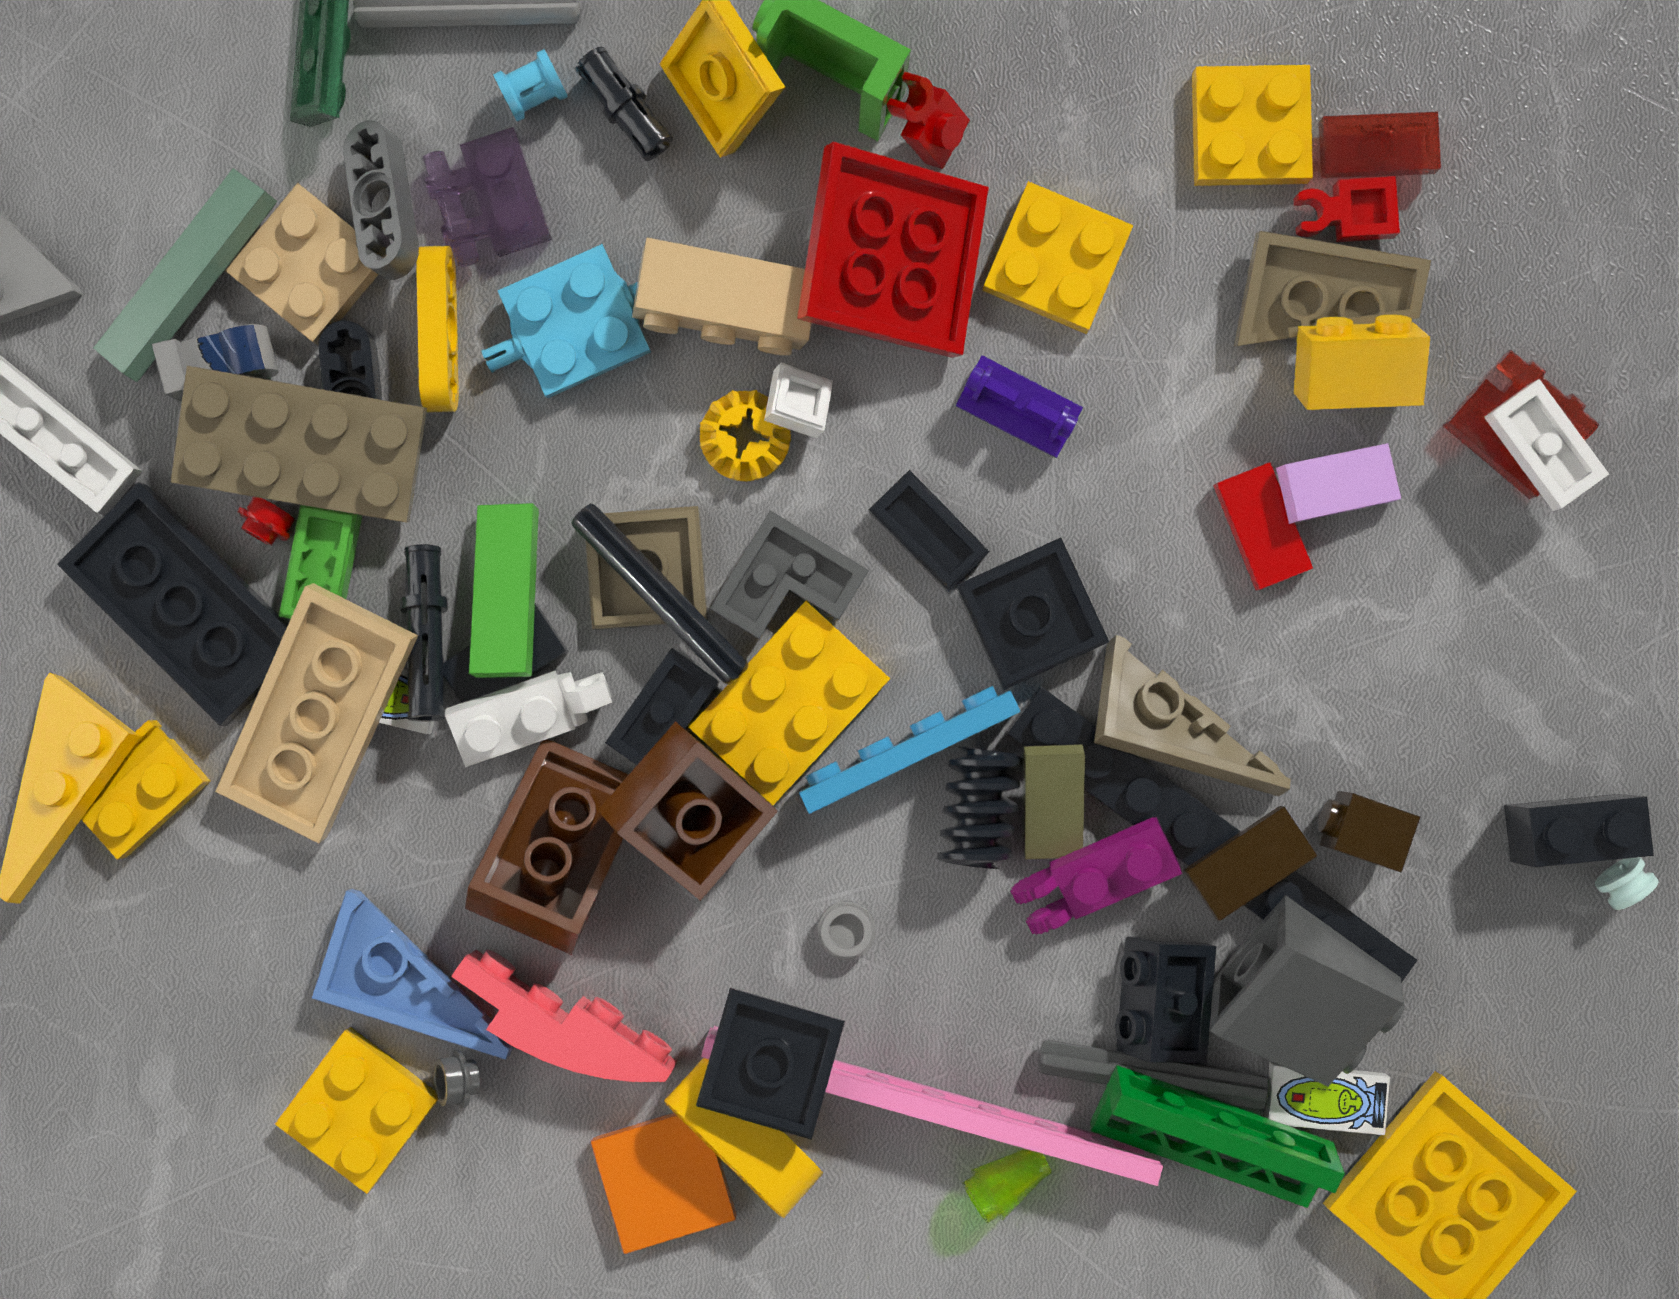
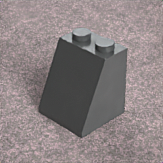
M1285 895L1214 977L1210 1031L1230 1043L1329 1086L1342 1071L1345 1074H1349L1359 1065L1366 1053V1045L1379 1031L1383 1033L1390 1031L1401 1018L1405 1007L1401 977Z

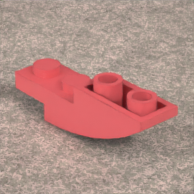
M478 950L468 954L463 958L451 976L499 1009L487 1027V1031L511 1046L544 1062L585 1075L628 1082H665L677 1063L675 1059L669 1056L672 1049L665 1041L647 1030H643L640 1035L621 1022L624 1018L622 1012L606 1000L595 997L591 1002L583 996L568 1014L560 1008L563 1001L558 995L538 983H534L532 987H529L512 975L516 969L508 960L491 950H486L484 955Z

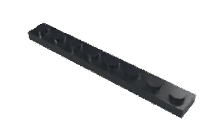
M1043 687L1037 689L1006 732V734L1024 747L1082 745L1085 752L1084 790L1133 826L1152 817H1157L1175 856L1188 866L1241 832L1138 756L1094 743L1096 726ZM1296 871L1243 905L1260 919L1264 920L1286 895L1401 977V983L1418 961Z

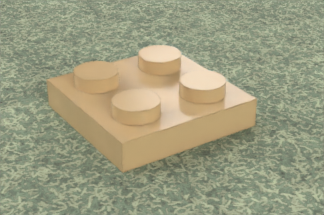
M299 183L294 186L225 269L228 274L317 346L319 345L322 332L332 323L340 321L379 275L361 262L358 255L355 229Z

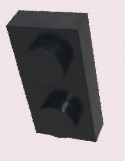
M671 648L605 743L635 765H638L675 721L685 730L688 729L720 681Z

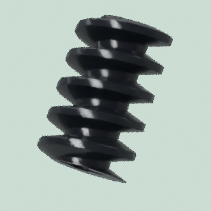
M956 746L966 751V756L949 760L948 767L964 776L963 780L946 783L945 790L960 797L961 800L960 803L944 806L942 813L957 820L958 824L957 826L940 830V836L954 843L955 848L937 853V859L945 863L962 866L1000 869L993 865L994 862L1011 858L1012 851L996 842V840L1014 835L1015 828L999 819V816L1016 812L1018 806L1017 803L1002 796V792L1020 788V781L1006 774L1005 769L1023 765V758L1015 753Z

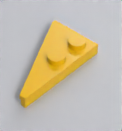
M49 673L44 680L0 874V898L7 903L20 904L141 737L67 679L53 673Z

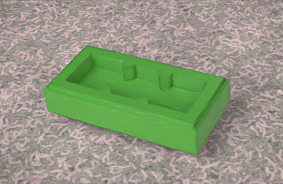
M300 505L279 617L291 619L304 587L313 583L347 599L362 515Z

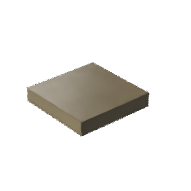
M698 506L604 513L708 621L700 508ZM586 541L592 629L602 630L665 625L666 623Z

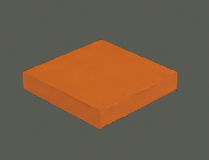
M675 1113L593 1137L591 1140L624 1254L736 1220L737 1214L720 1158Z

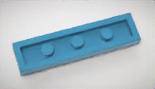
M990 686L963 699L962 703L966 711L948 720H945L941 711L910 725L914 736L894 746L889 736L858 750L857 752L862 760L859 763L841 771L837 761L806 775L805 777L810 786L801 790L799 794L808 813L815 812L1021 712L1012 692L1006 691L997 695L994 687Z

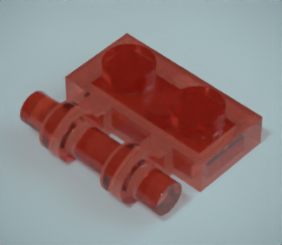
M1510 349L1495 365L1496 369L1511 380L1505 388L1500 391L1487 379L1479 382L1442 426L1528 499H1532L1540 495L1539 491L1484 416L1530 383L1540 379L1584 440L1596 431L1599 423L1584 411L1586 404L1573 393L1566 396L1544 377L1546 370L1534 360L1527 363Z

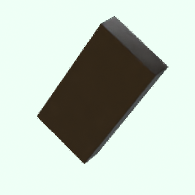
M1278 806L1183 871L1215 919L1221 921L1317 857V854L1284 806Z

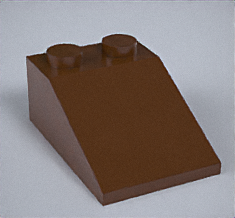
M546 739L541 741L468 886L465 909L572 955L624 840L599 813L598 809L629 774L552 740Z

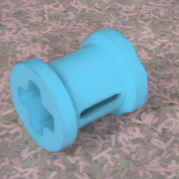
M545 49L537 52L536 60L508 74L502 71L493 74L517 122L525 118V111L553 97H557L560 101L568 97Z

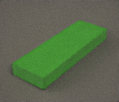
M533 503L477 505L469 674L475 678L532 676L539 509Z

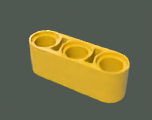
M703 1058L664 1100L665 1104L773 1211L784 1219L823 1175V1172L783 1131L697 1107L696 1103L709 1059Z

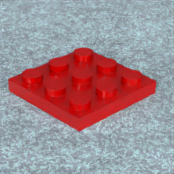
M834 141L824 146L797 319L950 358L962 356L989 187Z

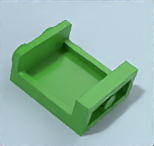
M764 0L755 16L752 30L757 32V44L775 72L783 58L789 56L861 95L858 131L879 141L893 116L887 108V102L890 98L901 101L905 94L906 83L901 77L904 72H908L911 49L820 0Z

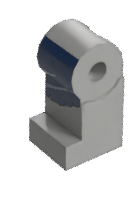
M264 325L235 326L216 334L182 342L171 339L152 344L164 393L182 402L187 366L262 379H270L279 373L268 329Z

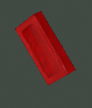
M1270 462L1213 485L1255 591L1313 569L1296 524H1289L1281 487Z

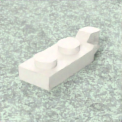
M556 671L446 708L445 717L464 765L468 767L576 729L575 726L588 722L587 712L612 703V699L603 672L574 682L571 672L557 675Z

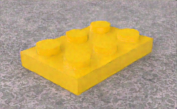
M805 601L748 662L747 670L734 683L727 685L689 728L770 804L774 805L891 678L812 605Z

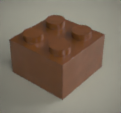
M676 721L598 809L599 813L617 834L700 901L778 812L775 807Z

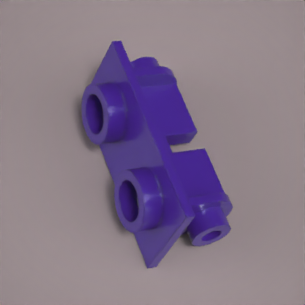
M981 355L977 365L971 372L965 388L955 405L959 409L1056 459L1066 440L1071 435L1083 409L1082 406Z

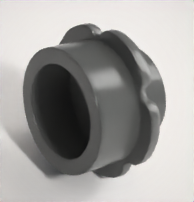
M454 1050L453 1056L440 1058L435 1061L434 1084L437 1098L442 1106L456 1104L461 1109L466 1108L470 1102V1095L478 1094L480 1089L479 1071L475 1060H466L463 1052L460 1050Z

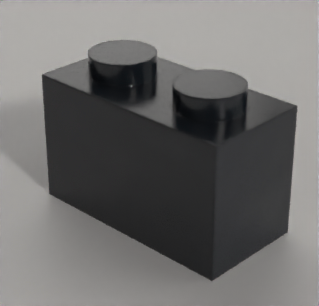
M1609 794L1504 805L1510 862L1531 867H1545L1654 856L1647 796Z

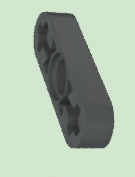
M366 120L357 124L349 132L343 146L358 255L361 262L369 269L386 279L396 280L404 277L412 270L419 255L403 146L400 139L380 123ZM389 187L390 196L386 205L379 211L372 212V202L376 194L380 190ZM390 239H392V240L394 241V243L391 244V245H390Z

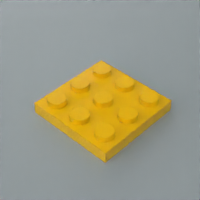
M1434 1071L1385 1130V1135L1378 1137L1344 1177L1336 1193H1331L1323 1204L1431 1299H1487L1577 1191L1443 1075Z

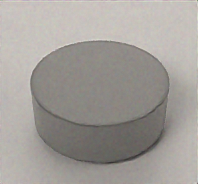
M842 900L835 902L820 917L818 924L819 941L824 950L837 959L853 960L861 957L871 948L875 939L876 928L873 916L865 906L856 901Z

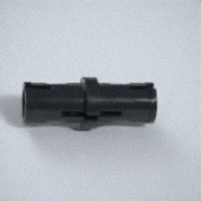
M597 47L585 54L579 60V65L576 66L575 70L599 98V101L604 106L603 114L610 123L618 124L632 141L644 161L658 157L670 146L673 136L659 122L646 104L644 91L638 84L632 85L604 47Z

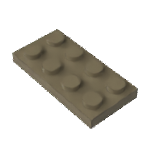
M187 366L170 482L407 523L410 522L427 408Z

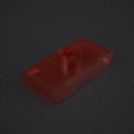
M1438 112L1323 116L1318 122L1321 179L1436 174L1441 169Z

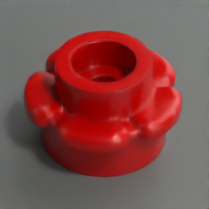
M253 497L246 509L238 508L239 515L246 518L241 529L257 540L272 546L277 538L282 541H287L290 538L287 532L295 519L263 498Z

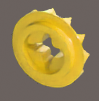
M757 390L730 391L727 395L711 403L703 420L700 422V447L706 460L719 474L732 480L747 482L759 480L770 475L782 464L790 447V429L764 421L768 396ZM748 412L752 413L753 430L761 434L762 438L769 439V442L759 440V442H749L746 450H743L740 459L737 458L739 451L736 438L728 435V432L721 430L722 428L730 429L731 427L740 428L743 420H747Z

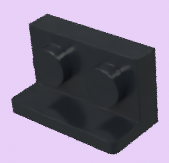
M1126 937L1124 955L1120 963L1122 978L1120 1007L1115 1022L1117 1051L1124 1052L1126 1055L1149 1063H1207L1217 946L1198 942L1153 941L1141 937Z

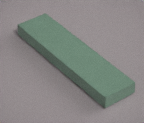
M233 168L93 348L121 373L138 382L156 359L152 344L171 340L276 205L277 200Z

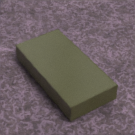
M1082 745L1024 747L1023 851L1025 859L1060 858L1083 848L1085 752Z

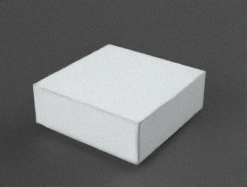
M781 362L773 371L764 421L817 439L825 430L833 380Z

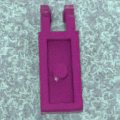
M1152 817L1051 861L1050 867L1019 880L1018 883L1011 887L1012 890L1010 892L1015 902L1021 905L1022 903L1026 904L1035 899L1042 898L1059 886L1064 898L1035 910L1026 918V923L1031 933L1037 935L1063 926L1073 916L1075 920L1179 876L1182 874V870L1157 817Z

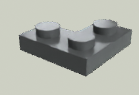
M770 510L710 609L758 639H761L790 591L839 621L869 570Z

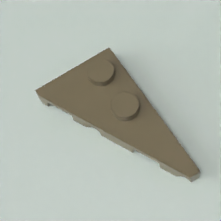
M1115 635L1107 643L1094 743L1278 797L1290 790L1291 779L1279 770L1275 762L1260 750L1252 755L1227 734L1231 727L1227 722L1198 698L1185 693L1180 688L1178 682L1164 670H1161L1156 675L1128 651L1132 643L1118 635Z

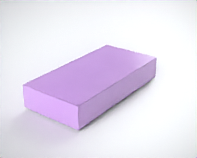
M1388 443L1289 463L1276 468L1289 524L1386 504L1401 499Z

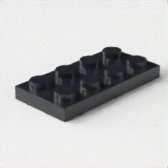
M138 482L57 565L219 726H228L258 695L288 624L148 485Z

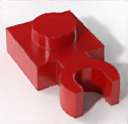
M904 72L901 78L908 85V98L906 102L890 98L887 102V108L894 117L907 120L900 135L927 165L943 169L953 150L961 142L970 119L945 89L933 86L926 77Z
M1396 176L1341 179L1332 186L1333 197H1329L1327 193L1320 189L1309 188L1299 192L1293 199L1294 206L1310 205L1317 212L1316 221H1304L1295 228L1296 235L1301 237L1316 236L1328 226H1335L1336 242L1394 239L1400 233Z

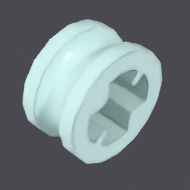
M1641 857L1622 859L1607 868L1596 879L1595 886L1599 892H1608L1610 894L1608 903L1614 910L1625 909L1638 903L1657 887L1659 881L1654 873H1645L1643 871L1645 862Z

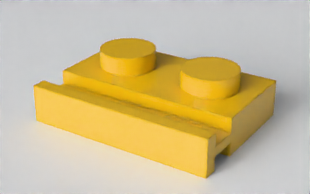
M147 720L135 731L141 737L81 819L117 860L127 858L211 782L174 739H170L163 732L162 726L157 720Z

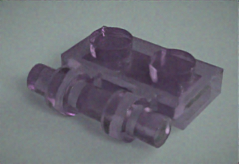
M514 127L460 144L466 166L457 170H450L444 151H433L423 156L428 177L425 178L424 182L430 199L437 200L444 221V225L440 230L445 245L453 248L458 266L466 267L479 262L480 257L475 242L489 237L499 257L553 240ZM475 190L482 215L466 218L459 194Z

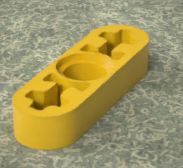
M420 246L416 261L418 367L422 407L427 408V412H455L459 400L457 289L454 255L450 246Z

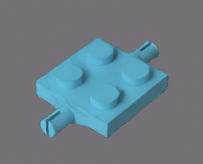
M603 244L498 290L510 318L512 338L486 350H481L484 359L487 360L488 368L493 373L499 368L523 359L533 369L545 397L550 398L651 353L640 328L639 319L632 318L637 282L629 286L615 272Z

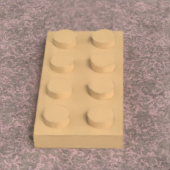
M314 583L305 586L215 792L317 843L325 840L338 815L418 635Z

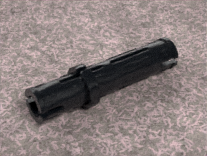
M430 544L410 545L404 548V555L406 557V596L400 599V611L406 614L407 630L418 635L407 659L409 700L407 719L418 722L445 719V711H443L444 659L442 613L448 610V601L445 596L441 595L440 556L442 550L441 547ZM421 583H426V625L422 624ZM423 641L427 642L428 648L427 685L423 684Z

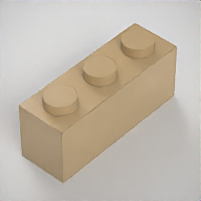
M647 237L642 252L632 318L644 320L643 327L655 332L676 334L678 333V328L683 327L701 331V339L708 342L732 345L735 344L736 338L758 342L757 349L762 352L775 355H791L792 349L800 350L809 341L811 329L810 322L797 319L805 269Z

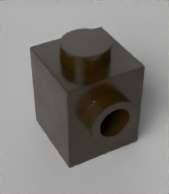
M1337 791L1335 800L1329 799L1320 814L1318 832L1323 833L1319 845L1402 873L1420 816L1355 793Z

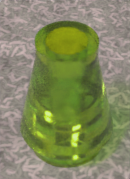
M1024 1148L971 1169L973 1176L962 1182V1185L974 1207L988 1224L997 1217L1004 1221L1044 1178L1052 1174V1170L1042 1153Z

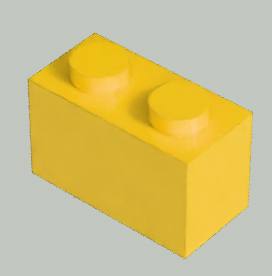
M1380 315L1375 318V323L1353 324V321L1348 318L1324 317L1317 320L1316 326H1298L1294 394L1307 410L1424 405L1430 336L1412 322L1410 317L1403 315Z

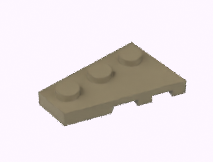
M1258 231L1255 234L1233 347L1297 337L1298 326H1316L1317 320L1324 317L1348 318L1353 321V324L1375 323V318L1380 315H1403L1411 319L1420 318L1431 260Z

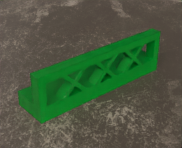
M1116 1065L1090 1121L1091 1132L1306 1208L1309 1207L1318 1188L1336 1193L1345 1175L1333 1141ZM1115 1115L1134 1123L1127 1125L1110 1119V1117ZM1166 1134L1188 1142L1181 1144L1168 1139ZM1220 1153L1242 1161L1234 1163L1223 1159ZM1274 1172L1298 1180L1300 1183L1297 1185L1277 1178Z

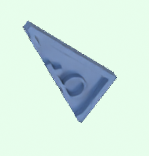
M355 889L346 891L312 999L506 1060L510 1056L513 1046L486 1030L492 1019L361 891Z

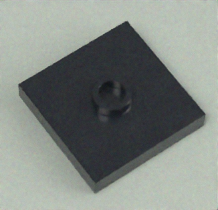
M1061 537L955 586L1002 690H1006L1109 643L1108 637Z
M730 987L696 1106L812 1140L845 1020Z

